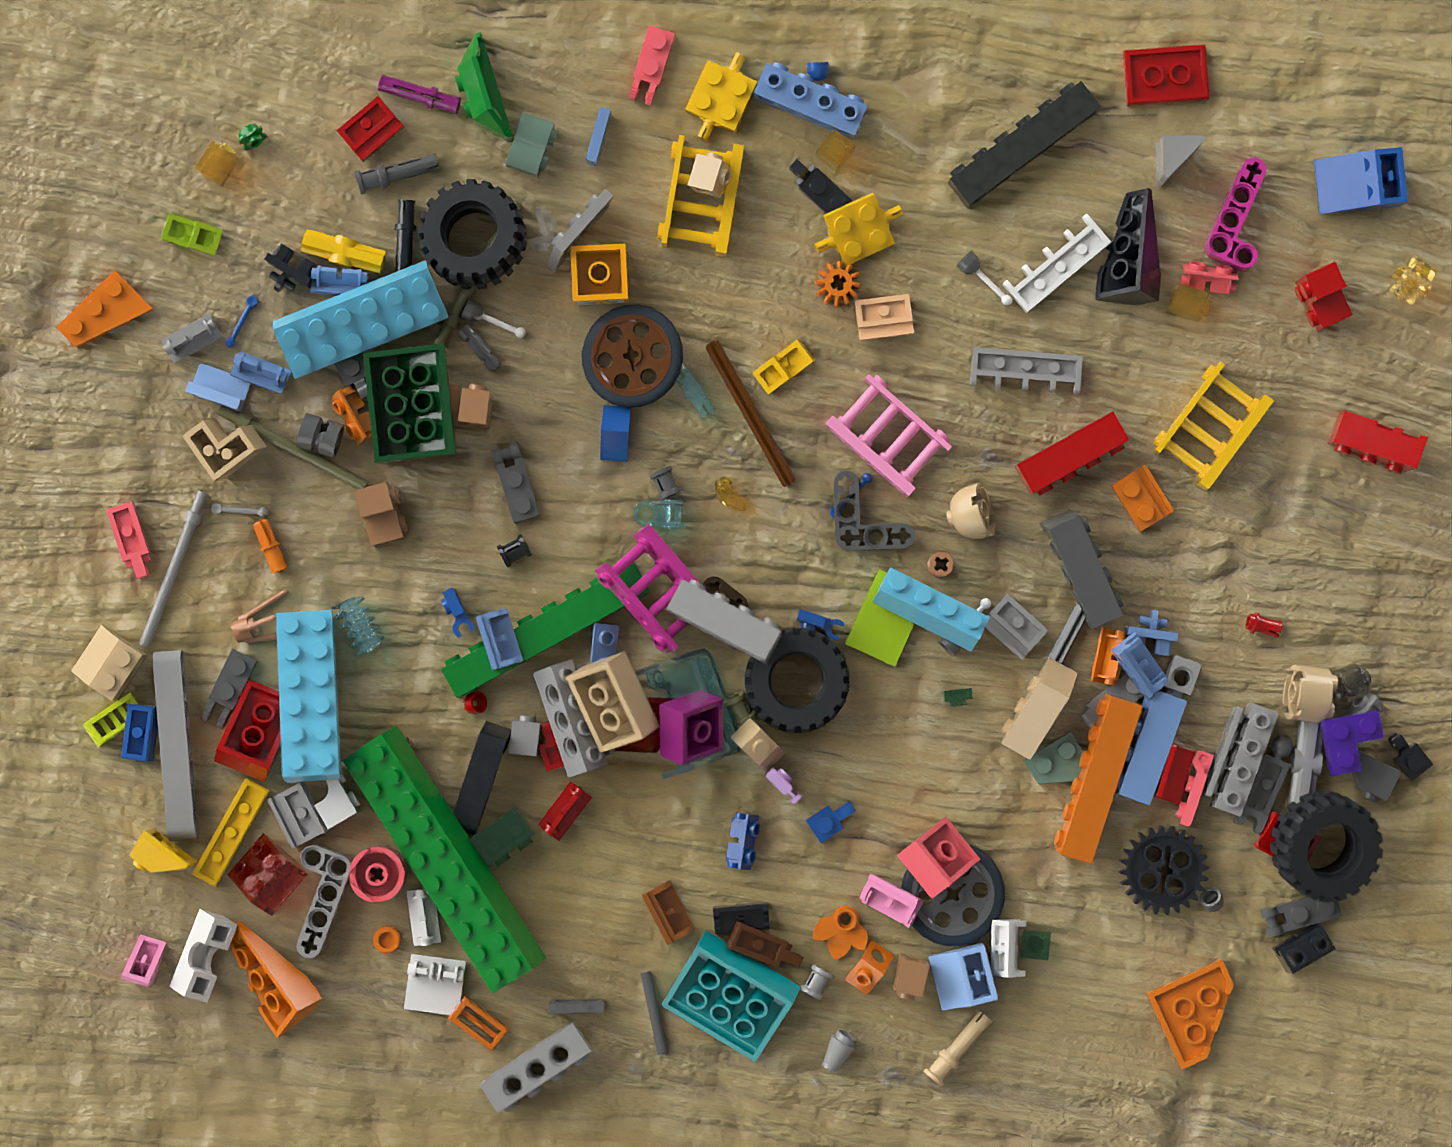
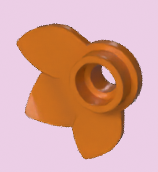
M848 905L838 907L832 916L821 918L814 927L812 935L814 940H827L829 952L835 960L846 955L851 946L859 950H865L868 941L867 931L859 923L858 912ZM843 914L850 915L851 921L848 924L841 923L840 918Z

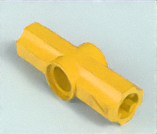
M307 229L301 243L302 253L326 259L332 264L352 269V267L381 275L386 261V251L359 244V241L340 235L334 237Z

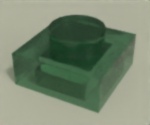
M971 688L942 691L943 702H950V707L967 705L966 700L973 699Z
M1023 929L1020 957L1048 960L1051 932Z

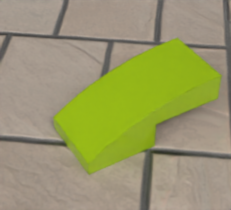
M168 213L160 239L215 256L223 230L199 221L195 222Z

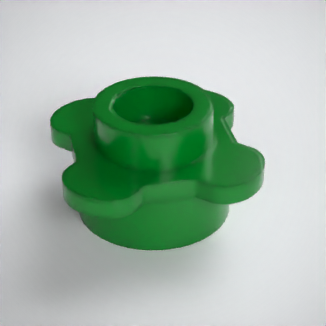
M249 124L241 129L238 134V141L240 144H243L244 150L259 147L267 138L266 133H262L263 128L261 126Z

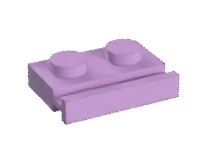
M772 767L765 774L784 795L789 793L792 796L790 801L793 804L802 797L798 792L794 795L790 791L793 787L789 783L793 779L781 767L778 770Z

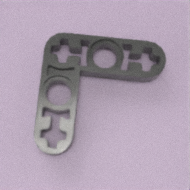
M848 470L840 471L836 474L833 483L835 538L839 547L844 550L907 548L913 544L916 536L915 531L907 523L860 524L858 478L853 472ZM843 475H848L850 480H854V485L849 486V495L855 493V499L842 498L838 500V494L844 495L843 486L838 485V481L843 480ZM849 502L854 505L855 513L852 517L844 518L840 515L839 508L843 503ZM886 528H892L891 534L900 533V528H905V531L911 535L909 538H906L905 543H901L899 538H891L892 544H887L888 534ZM859 529H864L863 540L865 545H859L860 539L851 540V545H846L844 540H840V536L845 535V530H850L852 535H860ZM872 529H879L883 533V540L879 544H872L868 541V533Z

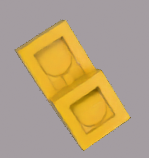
M797 339L752 373L769 395L812 364L815 359L801 340Z

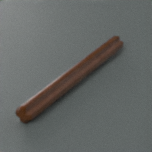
M718 340L708 343L706 345L708 354L783 487L789 486L795 482V477Z

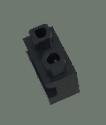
M1319 923L1296 934L1298 939L1292 936L1272 948L1285 972L1291 974L1298 972L1336 949L1325 929Z

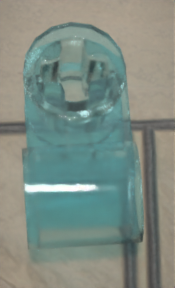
M685 500L640 502L633 510V520L640 527L650 524L651 527L664 529L685 528V524L682 523V506L685 505ZM642 507H648L653 512V518L648 522H643L638 518L637 512ZM672 508L674 509V520H672Z

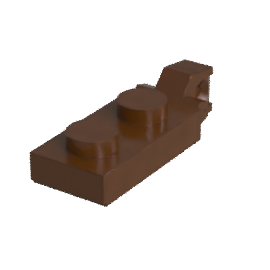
M736 921L726 945L729 949L777 968H783L786 962L800 967L804 958L800 954L791 951L793 945L788 941L739 921Z

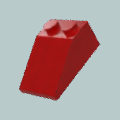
M248 679L216 748L214 762L266 782L281 747L279 691Z

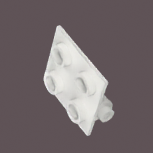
M411 954L407 971L408 981L404 1009L446 1015L453 1013L455 1007L461 1002L466 961Z

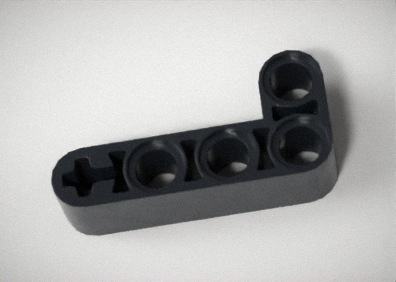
M489 721L485 722L479 733L453 811L465 832L476 835L501 759L511 737V729Z

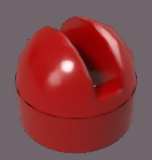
M482 692L470 693L463 700L464 709L469 714H480L487 709V699ZM473 701H477V706L473 705Z

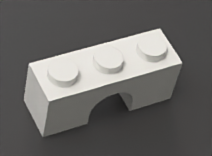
M342 770V779L326 780L328 794L324 800L314 805L328 829L360 812L357 807L361 805L353 790L348 792L344 785L347 779Z
M199 909L169 987L184 997L208 1002L217 976L211 971L212 957L219 948L228 951L237 924L223 915Z

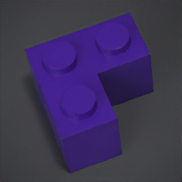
M1379 710L1320 722L1330 776L1362 771L1357 743L1384 738Z

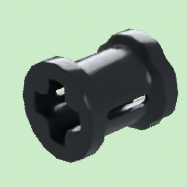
M522 534L517 535L516 540L504 546H497L507 568L511 567V563L524 556H532Z

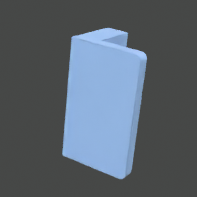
M201 363L197 369L194 381L188 382L185 392L241 412L251 383L230 376L228 372Z

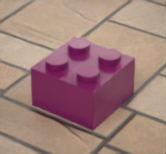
M698 690L660 704V756L678 764L686 765L723 750L722 698Z

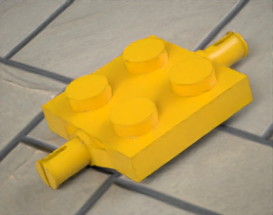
M736 52L730 67L707 61L685 108L686 112L699 117L704 122L697 136L698 138L708 141L714 127L725 128L736 133L758 84L757 81L744 76L740 72L746 56L742 54L740 56V53Z
M870 193L824 214L823 217L828 227L829 237L814 243L818 254L834 247L839 252L843 264L847 266L894 245L895 242L890 232L889 221L903 216L902 209L897 205L884 212L879 206L875 194Z

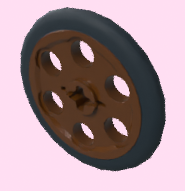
M638 304L623 305L611 309L600 316L591 326L582 348V367L591 388L602 399L613 405L626 408L642 407L654 403L665 396L674 386L680 375L683 363V346L680 335L673 323L661 312ZM640 323H646L649 326V333L643 338H638L635 334V328ZM613 328H620L623 334L622 339L617 343L611 342L608 337L609 332ZM656 344H663L666 348L665 355L660 359H656L652 355V348ZM631 347L634 352L639 353V357L634 359V365L629 359H626V355L630 354ZM609 353L613 358L612 365L608 368H601L599 365L600 356ZM652 369L656 373V380L654 383L647 385L643 382L642 375L646 370ZM621 374L628 375L630 383L625 389H618L615 383L617 377Z

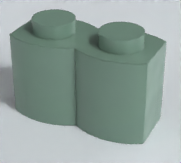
M522 113L508 154L506 167L538 177L540 171L545 172L549 157L545 156L548 146H554L558 131L554 130L555 124Z

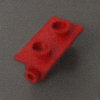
M570 781L538 823V826L549 836H553L560 841L592 797Z

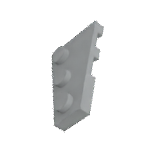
M604 189L599 196L594 194L585 205L586 211L582 215L578 212L568 224L570 226L565 234L561 231L551 243L554 247L546 265L554 273L560 267L565 251L571 253L570 246H577V243L582 238V231L586 234L607 210L613 198L609 191Z

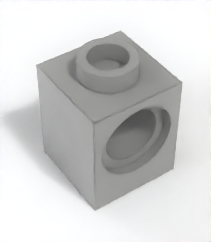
M1172 655L1165 673L1169 680L1164 688L1168 689L1166 694L1182 699L1183 695L1191 696L1202 664ZM1178 670L1184 671L1187 675V681L1182 686L1174 682V674Z
M520 715L519 720L512 721L509 753L538 756L541 723L536 722V717Z

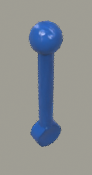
M255 296L247 298V307L232 335L225 340L227 347L235 346V339L252 307L257 306L258 299Z
M870 473L863 474L862 480L859 483V491L865 484L872 482L873 477ZM855 493L848 494L845 498H853ZM848 502L843 503V504L840 506V508H839V513H840V514H841V510L843 509V507H844ZM834 507L830 510L832 517H835Z

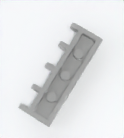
M973 347L970 386H976L977 376L995 377L994 388L1001 387V378L1022 380V390H1028L1029 380L1049 382V392L1055 393L1056 382L1074 384L1073 392L1079 395L1083 356Z

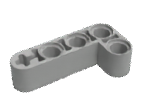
M318 844L307 846L300 855L301 864L306 869L322 875L297 941V950L305 958L317 956L326 945L350 881L349 870L353 861L350 856ZM312 849L317 850L321 855V861L317 865L311 864L308 860V853ZM337 859L345 861L347 865V870L344 874L336 873L333 868L334 862ZM327 885L336 888L337 897L335 900H328L324 896V888ZM321 911L326 914L328 920L325 926H319L315 923L314 915L316 912ZM314 931L323 932V935L319 933L314 939V945L317 948L308 951V945L305 944V941H309L312 938Z

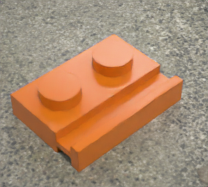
M1146 464L1111 485V488L1139 532L1174 512V509Z

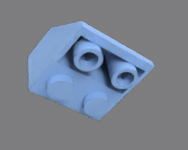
M978 943L928 956L942 1010L969 1007L998 1000L984 944Z

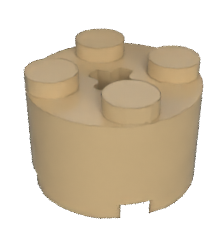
M1292 665L1290 669L1294 670L1293 675H1287L1283 690V706H1288L1289 713H1284L1285 717L1289 720L1315 723L1332 719L1334 715L1332 697L1333 692L1336 691L1338 686L1337 676L1332 675L1327 668Z

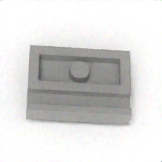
M1006 594L987 615L990 618L985 628L1020 660L1048 632L1039 621L1009 594Z
M301 782L268 799L292 849L329 831L314 806L316 804L305 782Z

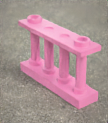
M869 374L864 381L870 387L843 417L840 416L836 419L832 416L826 422L825 427L905 497H908L915 489L912 485L914 482L913 478L940 447L946 453L952 447L948 443L950 438L939 429L935 432L886 389L889 385L878 375L873 378ZM879 393L890 405L864 435L860 434L857 437L850 431L852 428L851 424ZM898 412L902 413L911 423L885 453L881 452L878 455L871 449L873 446L871 442ZM920 429L932 441L905 471L902 470L898 473L891 467L894 463L892 460Z

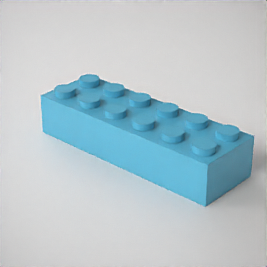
M425 260L273 321V331L296 379L449 317Z
M332 610L276 613L283 779L286 783L342 779Z

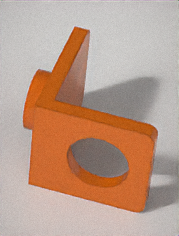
M872 940L861 959L847 974L845 981L862 993L868 994L883 977L894 955ZM871 952H879L883 956L884 962L876 961L872 957Z

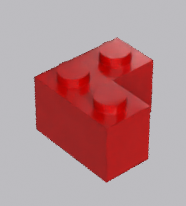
M1336 261L1304 275L1295 282L1297 285L1295 287L1297 298L1301 303H1305L1308 312H1306L1308 322L1312 327H1316L1317 331L1323 330L1353 315L1342 292V289L1347 287Z

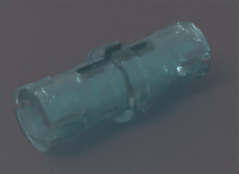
M684 364L681 367V371L685 378L680 374L676 381L685 392L683 394L685 399L691 401L700 418L703 419L708 414L702 405H705L710 414L716 408L702 389L704 387L702 384L696 382L687 365Z

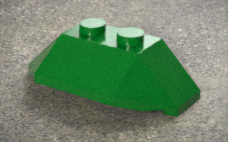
M481 32L475 34L458 65L459 76H456L455 80L459 92L465 91L467 102H464L463 106L467 119L473 117L475 125L510 143L514 140L484 39Z

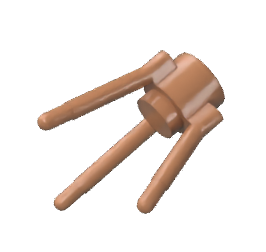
M285 589L248 613L238 616V621L231 623L233 635L238 643L246 641L249 645L259 641L277 639V633L255 636V634L259 633V626L276 620L275 615L258 621L251 617L287 595L288 590Z

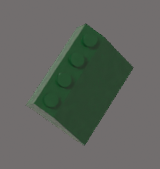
M445 343L363 353L374 463L383 465L456 454Z

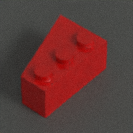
M1343 411L1338 415L1328 444L1335 446L1334 451L1350 455L1352 452L1360 455V460L1365 463L1376 465V462L1387 465L1386 470L1401 475L1402 471L1408 472L1418 468L1429 437L1420 435L1417 438L1403 433L1404 429L1398 427L1392 429L1379 424L1376 420Z

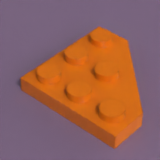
M1222 959L1216 960L1146 993L1181 1070L1207 1059L1211 1043L1215 1032L1218 1030L1226 1002L1234 986Z

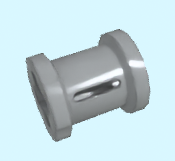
M813 964L811 967L813 971L805 985H802L800 989L812 997L821 1000L829 980H833L834 975Z

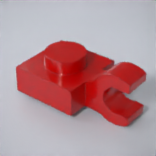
M543 722L540 725L546 742L538 746L546 771L563 767L564 763L550 722Z

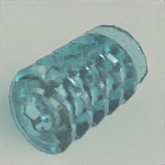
M364 596L350 598L331 608L332 610L340 609L335 616L337 620L345 619L340 628L342 630L350 629L345 638L355 639L350 648L360 649L355 658L375 650L385 639L384 636L375 637L374 635L380 629L379 626L370 627V623L375 617H365L370 607H360V604L365 600Z

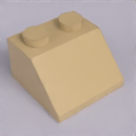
M101 625L71 671L98 693L111 701H118L148 654Z

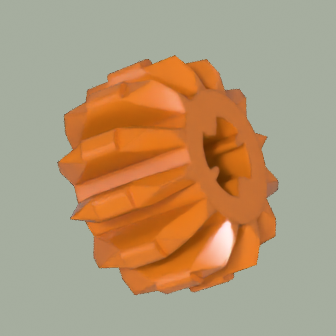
M837 261V269H834L829 262L826 264L829 273L821 269L818 271V275L825 280H815V286L824 287L818 290L816 294L818 297L827 294L824 304L827 305L832 298L835 299L834 307L838 308L840 299L843 300L845 306L850 305L848 296L857 299L858 294L852 289H860L862 284L852 282L860 274L859 272L849 274L853 267L851 264H848L846 269L843 270L841 269L842 261ZM835 278H839V281L842 279L845 282L840 291H837V287L835 289L831 287Z

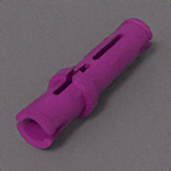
M382 74L379 80L378 91L380 92L383 91L404 99L426 104L429 109L436 107L453 112L454 114H457L459 111L461 97L439 92V89L436 87L429 89L386 76L385 74ZM396 87H400V88H403V89H406V90H410V91H413V92H416V93H412V92H409V91H405V90H402V89H399V88H396Z

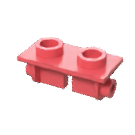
M1190 261L1189 264L1182 263V269L1186 275H1181L1180 285L1185 286V289L1204 291L1207 281L1211 282L1209 292L1228 295L1230 292H1235L1236 282L1232 280H1239L1237 271L1233 270V267L1228 265H1217L1216 268L1207 267L1205 263L1199 261Z

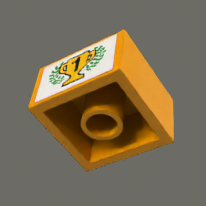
M626 244L570 246L574 305L629 303Z

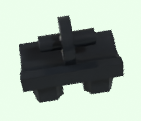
M282 243L273 254L268 253L264 258L268 264L283 272L281 275L275 271L270 273L269 278L276 282L274 290L280 293L285 287L293 291L296 284L289 281L290 277L310 289L312 285V268H316L317 265L303 257L296 269H294L288 263L295 252Z

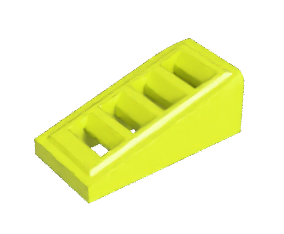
M128 693L83 724V727L98 748L125 730V723L121 725L113 711L117 709L126 722L127 712L122 705L124 703H127V705L128 703L138 704L131 693ZM108 716L116 729L112 731L103 719L104 717ZM97 722L106 733L104 737L100 735L94 726Z

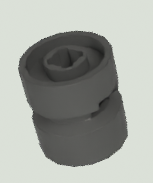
M306 413L298 432L296 446L309 451L317 448L319 454L334 458L342 441L344 424L332 420L324 423L321 417Z

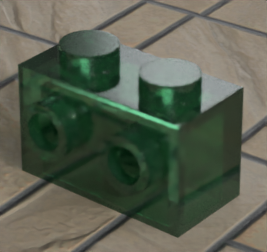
M515 807L473 836L470 841L488 867L493 863L498 867L511 858L508 853L517 847L521 851L533 843L531 837L536 833L518 807Z

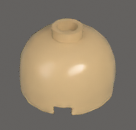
M981 483L961 488L952 497L950 510L947 511L949 525L951 527L955 526L958 533L969 539H983L995 534V522L990 524L989 520L990 515L994 514L986 489L984 487L979 488Z

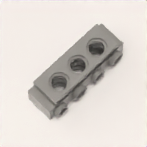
M572 659L533 673L568 778L607 765L608 762L605 756L615 753L614 749L600 752L566 677L585 666L583 664L575 667ZM555 688L558 691L559 699L555 695ZM564 714H565V716H566V718H567L568 726L565 724V721H564V718H563V715H564ZM572 741L576 744L577 752L573 748Z
M1247 703L1244 713H1242L1243 708L1232 707L1202 791V795L1211 797L1214 794L1210 803L1211 807L1239 817L1242 815L1279 714L1254 703ZM1243 718H1245L1240 729L1237 740H1235L1238 732H1236L1238 724H1241ZM1235 744L1234 749H1233L1232 754H1231V757H1230V759H1229L1228 765L1226 766L1227 761H1228V758H1227L1228 751H1229V749L1232 750V747H1233V745ZM1224 769H1226L1218 792H1216L1219 785L1217 783L1219 776H1222Z
M573 1021L489 1075L488 1078L480 1083V1087L497 1113L503 1109L508 1113L520 1105L518 1099L528 1094L530 1098L544 1089L541 1084L551 1079L552 1082H555L567 1073L565 1068L573 1063L578 1067L590 1058L588 1053L592 1051V1047L575 1021ZM564 1047L568 1051V1057L565 1059L557 1058L554 1054V1049ZM534 1062L542 1063L545 1067V1072L543 1074H535L531 1069V1064ZM512 1077L518 1078L522 1083V1087L518 1090L510 1088L508 1079Z

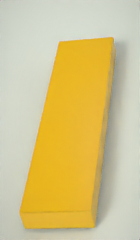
M248 777L245 778L192 875L214 887H218L271 790Z

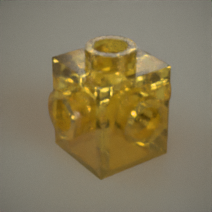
M1413 255L1404 267L1399 265L1392 274L1391 279L1394 282L1390 291L1398 299L1413 305L1418 298L1423 300L1432 288L1430 283L1437 270Z

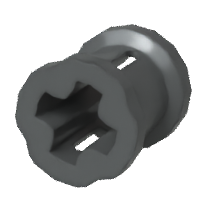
M671 466L649 475L650 480H654L659 490L660 501L682 491L681 487H678L674 480Z

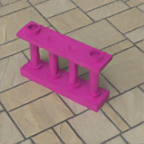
M648 524L633 535L637 540V545L612 568L606 562L594 571L599 575L598 580L600 583L612 590L650 634L655 647L667 654L679 647L673 638L689 623L678 618L667 630H664L655 617L669 605L682 580L690 583L691 579L699 581L651 525ZM642 554H649L655 561V566L629 589L619 575ZM661 574H666L673 582V587L647 610L637 596Z

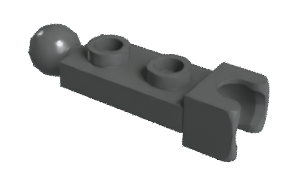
M1282 735L1274 738L1271 745L1272 756L1264 753L1241 817L1235 816L1233 820L1235 824L1242 825L1245 819L1251 816L1254 819L1253 832L1262 833L1270 810L1290 767V764L1282 761L1283 757L1290 755L1293 750V743L1287 736Z

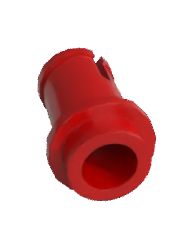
M1255 612L1248 615L1245 629L1249 630L1252 634L1258 632L1278 638L1283 624L1280 620L1262 617L1259 613Z

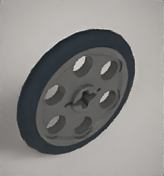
M969 844L980 860L971 867V871L967 876H960L948 886L956 889L966 883V886L960 889L958 893L959 900L955 902L954 899H950L940 905V902L948 895L947 890L944 889L934 897L930 905L921 906L912 924V927L922 937L933 943L944 946H963L974 943L988 934L992 929V920H999L1005 903V885L1001 872L995 862L985 852ZM907 869L901 888L918 897V894L924 889ZM977 882H983L988 886V893L983 898H977L973 895L972 888ZM967 908H974L978 912V919L973 924L964 922L962 918V913ZM939 912H947L951 917V923L949 926L941 928L936 925L935 916Z

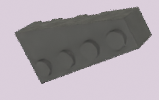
M1069 509L1040 522L1043 532H1049L1053 538L1050 541V547L1058 560L1063 561L1064 565L1061 566V570L1069 585L1074 587L1072 593L1078 606L1080 605L1081 610H1083L1082 614L1087 625L1094 629L1122 616L1120 607L1123 606V602L1118 592H1113L1109 583L1113 581L1107 567L1102 568L1098 558L1102 555L1095 541L1091 543L1087 533L1091 532L1086 518H1080V515Z

